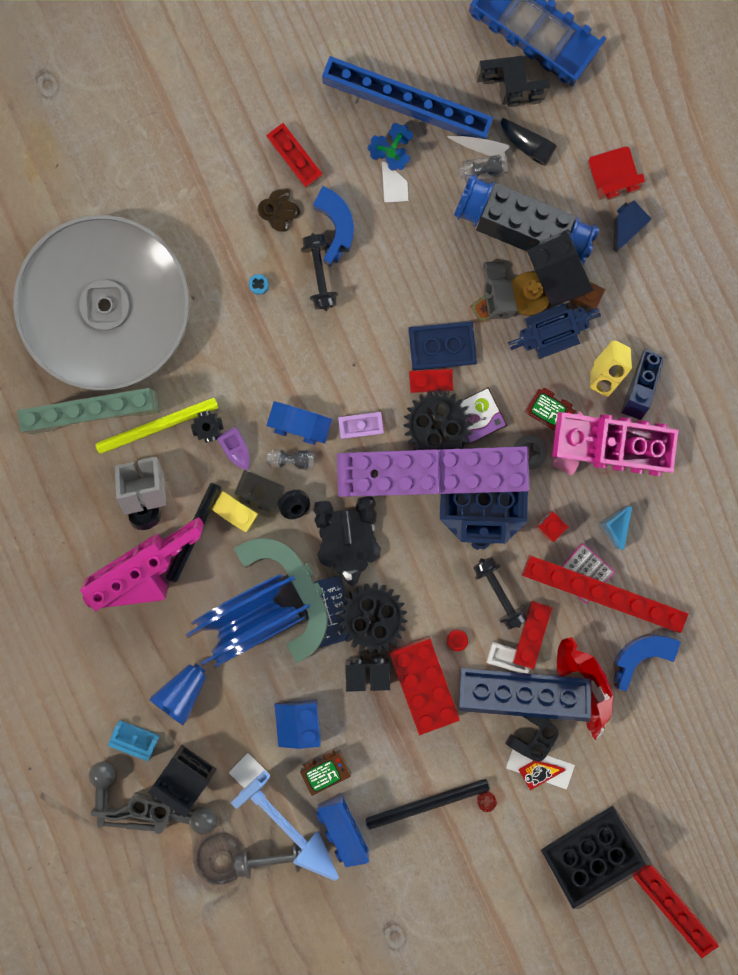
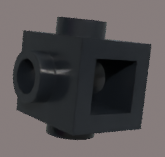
M210 410L197 413L198 418L193 419L194 423L191 424L194 437L198 436V440L204 439L205 443L217 440V435H221V430L224 429L221 417H217V413L211 414ZM204 423L210 424L209 431L203 430L202 426Z

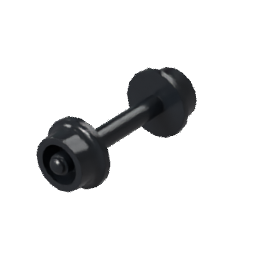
M312 233L310 236L302 238L303 247L301 248L303 253L312 252L319 294L311 296L310 301H313L315 310L323 309L327 312L329 308L337 306L336 297L338 296V292H327L320 251L328 249L329 243H326L323 234Z
M493 557L487 559L480 558L479 563L473 567L476 573L475 579L478 580L486 576L507 613L499 619L500 623H504L508 630L515 627L520 628L521 624L527 620L524 613L525 607L522 606L514 610L493 573L501 567L500 563L497 564Z

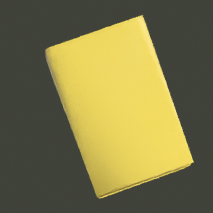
M611 341L594 361V366L590 372V388L609 397L632 370L631 348L618 341ZM614 365H618L617 372L612 377L609 374V369ZM601 380L610 381L609 391H603L602 386L597 383Z

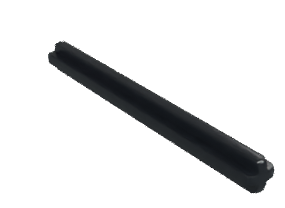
M483 779L367 817L366 824L368 829L371 830L490 790L488 781Z

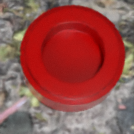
M460 629L452 630L447 635V645L453 651H462L468 645V636Z

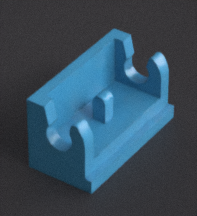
M119 720L108 746L149 761L160 735Z

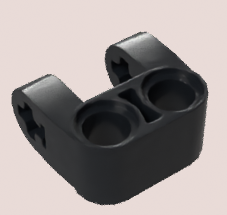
M524 717L538 726L529 744L512 734L509 735L505 744L521 755L540 762L547 757L558 738L559 731L556 725L547 718ZM547 726L554 728V734L551 737H545L542 734L543 729ZM535 745L543 747V752L539 756L531 753Z

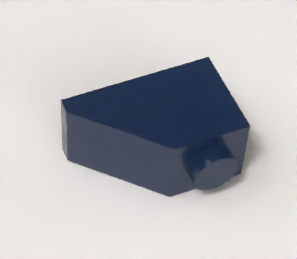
M635 200L630 204L625 202L617 210L619 215L614 219V250L616 252L652 220Z

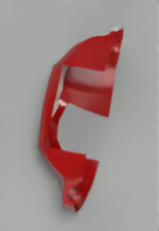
M572 637L561 640L557 651L558 675L564 677L578 671L584 678L591 679V720L586 722V725L592 737L597 740L603 734L606 723L612 716L613 692L606 674L596 658L588 653L578 651V646Z

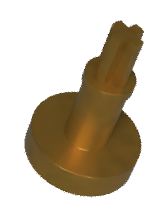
M536 272L522 273L511 282L517 313L524 316H532L544 311L550 303Z

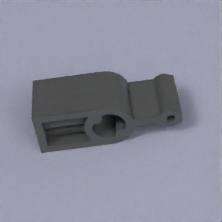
M504 262L483 263V271L486 278L484 293L489 319H509L517 312L513 286L506 277Z

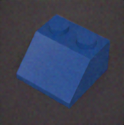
M317 699L274 704L278 747L295 749L321 747Z

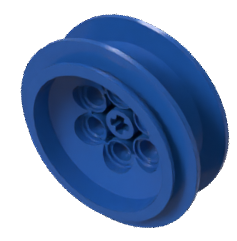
M279 574L237 595L191 622L192 625L197 624L198 627L186 634L187 638L202 631L218 630L219 641L211 651L213 655L202 661L201 665L203 666L215 659L218 663L214 665L215 668L305 619V616L300 618L299 613L311 607L310 604L296 610L294 606H280L279 603L273 601L281 588L296 580L295 576L280 581L283 575Z

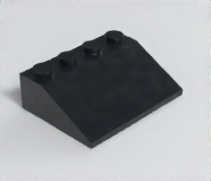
M614 806L609 807L541 849L572 909L583 908L653 865L642 845Z

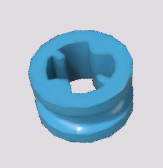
M256 274L250 278L249 288L254 294L262 295L268 290L269 284L265 276ZM255 280H263L265 282L262 283L263 289H254L253 286L255 284L253 282Z

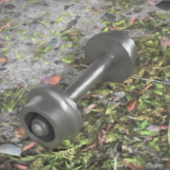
M293 842V853L250 859L248 850L244 849L243 853L235 854V863L232 867L236 869L237 877L251 879V868L293 862L301 852V848ZM295 865L296 872H300L302 867Z

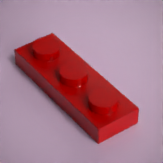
M284 123L266 135L267 139L305 188L323 176L322 172Z
M534 601L530 602L526 615L527 620L522 628L512 661L513 664L534 670L552 607Z

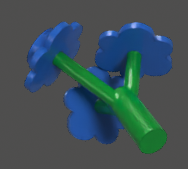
M393 123L388 132L392 136V146L386 142L385 136L379 137L374 135L370 140L371 144L368 145V151H370V157L374 160L378 158L383 159L386 156L390 170L394 171L397 168L403 170L405 164L409 163L410 156L406 154L405 148L398 149L397 145L401 142L408 144L409 140L413 137V133L408 130L406 125Z

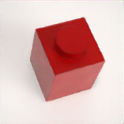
M549 511L535 527L550 542H555L569 526L554 512Z

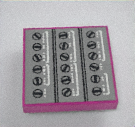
M583 543L578 546L562 565L564 568L605 583L615 573L612 568ZM579 597L585 604H587L590 601L585 598Z

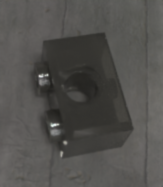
M244 470L234 494L239 496L237 500L247 504L253 501L259 504V509L270 513L271 509L276 510L285 486ZM262 486L265 489V495L262 498L254 496L253 491L255 487Z

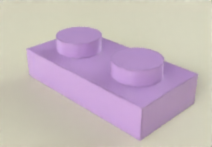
M381 412L338 417L341 439L384 434Z

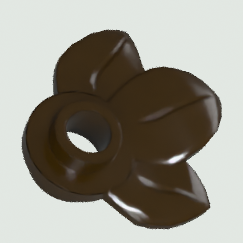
M288 189L274 190L268 199L262 200L258 205L259 216L269 221L271 227L280 232H286L288 230L287 221L296 218L301 213L299 207L294 202L288 201L290 195ZM266 206H270L272 208L271 213L266 211Z

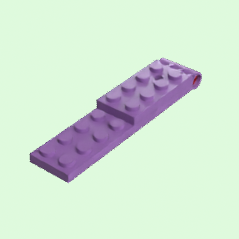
M528 447L337 453L338 497L530 491ZM375 470L378 471V476L376 478L373 474Z

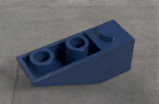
M646 349L643 350L627 391L621 413L642 420L650 409L664 356Z

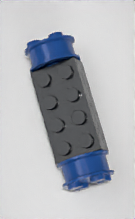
M476 174L475 176L470 175L454 213L457 220L463 218L473 222L474 227L477 226L476 231L526 252L528 246L569 229L583 265L586 258H589L593 246L591 244L595 241L599 232L596 224L589 226L580 222L579 217L498 183L494 185L493 181L489 184L479 180Z

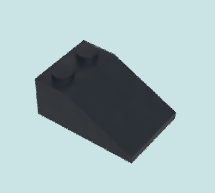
M569 229L527 247L529 258L552 308L594 291Z

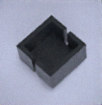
M373 655L372 659L369 660L363 659V656H350V660H346V692L366 691L365 668H370V691L390 690L389 659H385L384 655Z

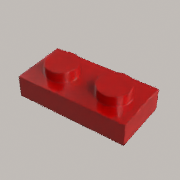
M452 369L409 371L410 393L436 392L438 389L440 392L454 390Z

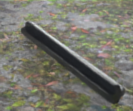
M209 484L193 520L199 517L205 523L221 489L219 485ZM187 543L181 547L182 550L176 554L168 571L167 580L174 583L178 581L195 543L191 545Z

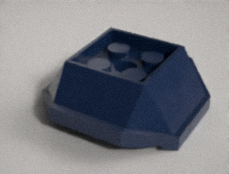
M528 491L486 492L489 496V502L486 505H481L478 502V496L481 493L440 494L439 519L461 542L506 544L527 523Z

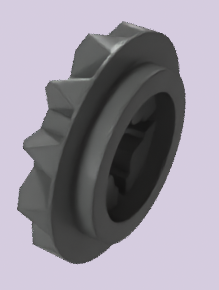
M534 435L523 436L514 445V447L529 448L532 443V450L539 453V455H532L529 459V470L540 467L547 458L546 444L542 439Z

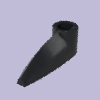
M502 118L501 125L514 145L536 163L546 166L557 146L550 140Z

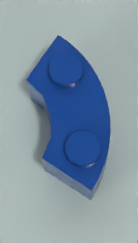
M274 401L266 426L274 428L273 433L282 436L290 433L303 437V442L315 445L317 441L325 444L332 419Z

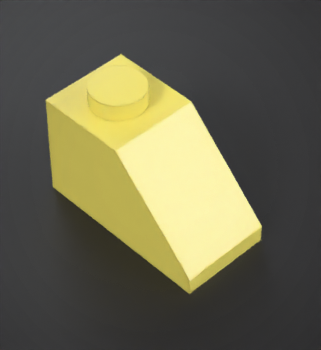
M222 491L212 507L214 512L244 532L249 531L259 515L258 512Z

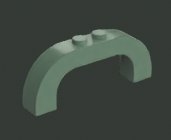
M253 539L238 545L234 550L244 567L247 568L263 559H273L284 567L289 578L295 576L296 580L292 583L304 605L310 604L311 607L307 609L309 620L306 630L298 638L287 643L286 646L296 663L309 657L323 642L328 628L327 608L321 597L324 592L318 582L314 584L311 578L313 572L308 563L303 564L297 553L289 546L275 540Z

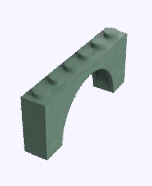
M150 388L17 410L20 432L28 434L50 432L59 427L94 420L160 413L157 392Z

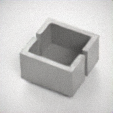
M157 456L138 460V465L144 478L140 477L134 462L114 466L116 499L124 515L143 511V507L149 510L167 505L164 472Z

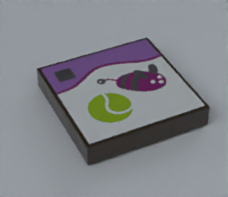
M489 387L465 398L461 404L462 407L469 406L468 410L465 411L466 414H473L472 417L468 418V422L474 423V425L468 427L469 430L473 431V434L466 435L470 440L468 445L507 426Z

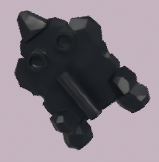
M369 496L358 498L356 509L333 511L330 501L315 502L313 508L316 514L315 523L317 528H320L319 534L322 538L321 548L317 554L319 561L325 566H333V569L337 573L342 574L347 584L351 586L358 583L360 574L366 570L368 562L372 563L380 557L381 547L373 535V532H375L373 522H376L377 515L374 510L376 502L373 497Z

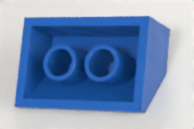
M342 793L319 803L316 815L321 824L325 823L327 827L325 833L329 842H334L337 848L335 855L340 863L343 862L345 867L368 863L369 849Z

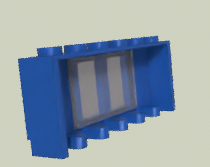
M473 0L470 3L469 12L475 20L484 22L493 33L503 35L510 45L521 48L528 58L536 59L541 63L540 65L543 69L553 72L561 82L572 87L606 40L605 36H602L599 40L590 34L592 30L590 26L585 24L582 28L575 23L572 13L567 12L564 15L557 10L554 0H549L548 2L545 0Z

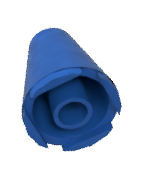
M196 663L194 666L189 664L154 693L149 701L183 726L205 682V670Z

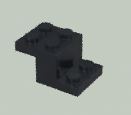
M524 55L481 60L479 62L476 73L477 82L492 84L499 80L502 105L516 107L524 102H529L530 105L539 104L545 99L550 89L549 79L527 82Z
M181 745L148 793L152 795L155 801L170 807L174 814L185 818L217 769Z

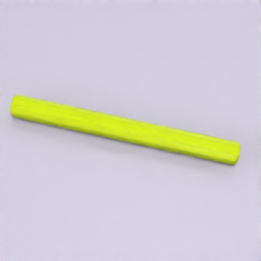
M215 398L208 399L97 442L96 449L98 453L102 454L198 417L197 413L209 410L211 412L218 409L217 401Z

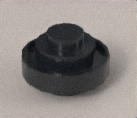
M291 490L279 499L278 508L284 518L297 519L305 515L309 510L310 499L302 490Z
M143 507V511L128 514L133 528L148 530L158 524L161 518V511L159 507L149 510Z

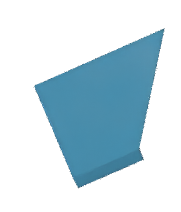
M623 506L599 523L617 549L624 550L632 511V507Z

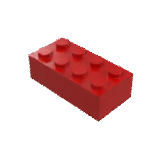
M427 636L389 650L419 736L460 721L430 637Z

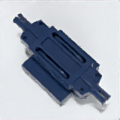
M565 303L524 318L527 328L520 330V338L508 342V346H510L511 351L521 346L527 352L535 349L538 359L545 358L579 345L580 342L577 335L580 334V331L588 329L589 321L601 317V313H598V308L586 312L582 307L573 311L571 309L567 310Z

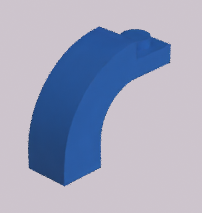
M322 186L313 203V209L330 218L336 228L335 238L323 259L325 264L332 267L334 262H339L343 254L340 251L341 248L348 252L350 251L354 238V224L352 214L345 201L334 191Z
M650 634L640 636L627 643L620 650L614 661L616 665L621 667L614 676L615 687L627 692L636 666L646 658L660 657L674 662L681 642L664 635Z

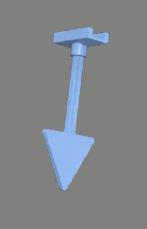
M264 770L239 793L231 804L237 809L251 799L301 848V852L293 861L295 865L336 881L339 876L320 833L317 831L307 842L265 798L266 795L260 789L270 778V775Z

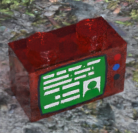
M546 388L542 390L537 389L523 412L555 431L557 413L575 414L576 410L572 409L573 404L564 399L559 401L554 398L555 394Z

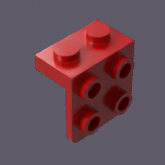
M627 146L598 154L588 159L599 200L604 198L611 200L619 197L620 193L628 192V194L641 190L640 187L646 182L643 173L637 174L630 148Z

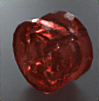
M487 791L477 796V804L480 810L491 812L495 809L497 800L492 792ZM485 796H489L490 800L493 799L487 807L484 803L481 804V800H485Z

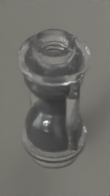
M500 154L462 161V166H459L460 179H464L466 183L470 175L475 176L476 174L477 179L484 180L501 177L503 174L508 173L506 156H500Z
M272 447L271 451H267L266 464H270V469H274V467L281 468L288 463L293 464L298 469H305V471L314 469L315 452H310V450H301L293 455L287 454L282 449H275V447Z

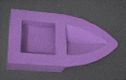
M235 426L218 435L217 440L227 457L236 466L248 470L250 463L247 444L238 428Z

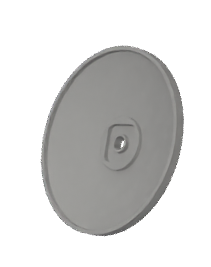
M93 215L63 223L51 230L35 244L19 270L14 289L13 308L21 340L33 359L43 369L57 379L72 386L94 391H109L138 384L151 377L169 361L185 334L190 311V298L183 269L174 253L160 237L132 220L110 215ZM101 301H110L111 307L108 311L100 310L99 305Z

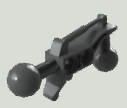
M105 761L97 762L90 769L89 779L92 785L96 787L95 807L91 811V816L97 817V826L99 828L103 826L120 827L132 830L155 831V833L160 834L168 822L173 820L190 824L194 832L202 835L211 833L216 827V815L207 807L197 808L193 812L189 811L184 818L174 814L166 804L155 801L152 796L136 792L129 803L119 808H108L109 787L116 780V770L113 765ZM135 802H142L145 810H138L135 807ZM156 807H163L166 810V815H159L156 812ZM133 817L155 822V825L105 822V819L116 821Z

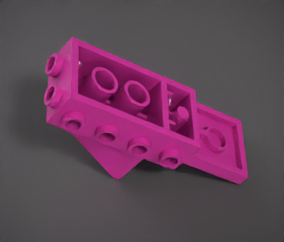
M558 412L552 457L590 462L596 468L607 469V465H611L612 470L625 471L626 468H631L630 472L643 474L644 470L649 471L648 475L662 476V472H674L679 430L667 428V424L655 423L654 426H651L649 421L637 420L636 423H632L630 418L618 417V420H613L611 415L600 414V418Z
M197 517L164 539L156 533L85 578L80 589L85 604L89 608L92 607L96 612L100 608L162 601L165 599L169 585L161 574L168 570L171 557L178 554L182 550V546L187 543L191 545L201 538L200 535L202 534L204 524L202 520Z

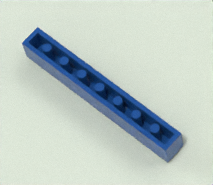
M329 56L322 75V82L327 86L461 136L486 139L494 118Z

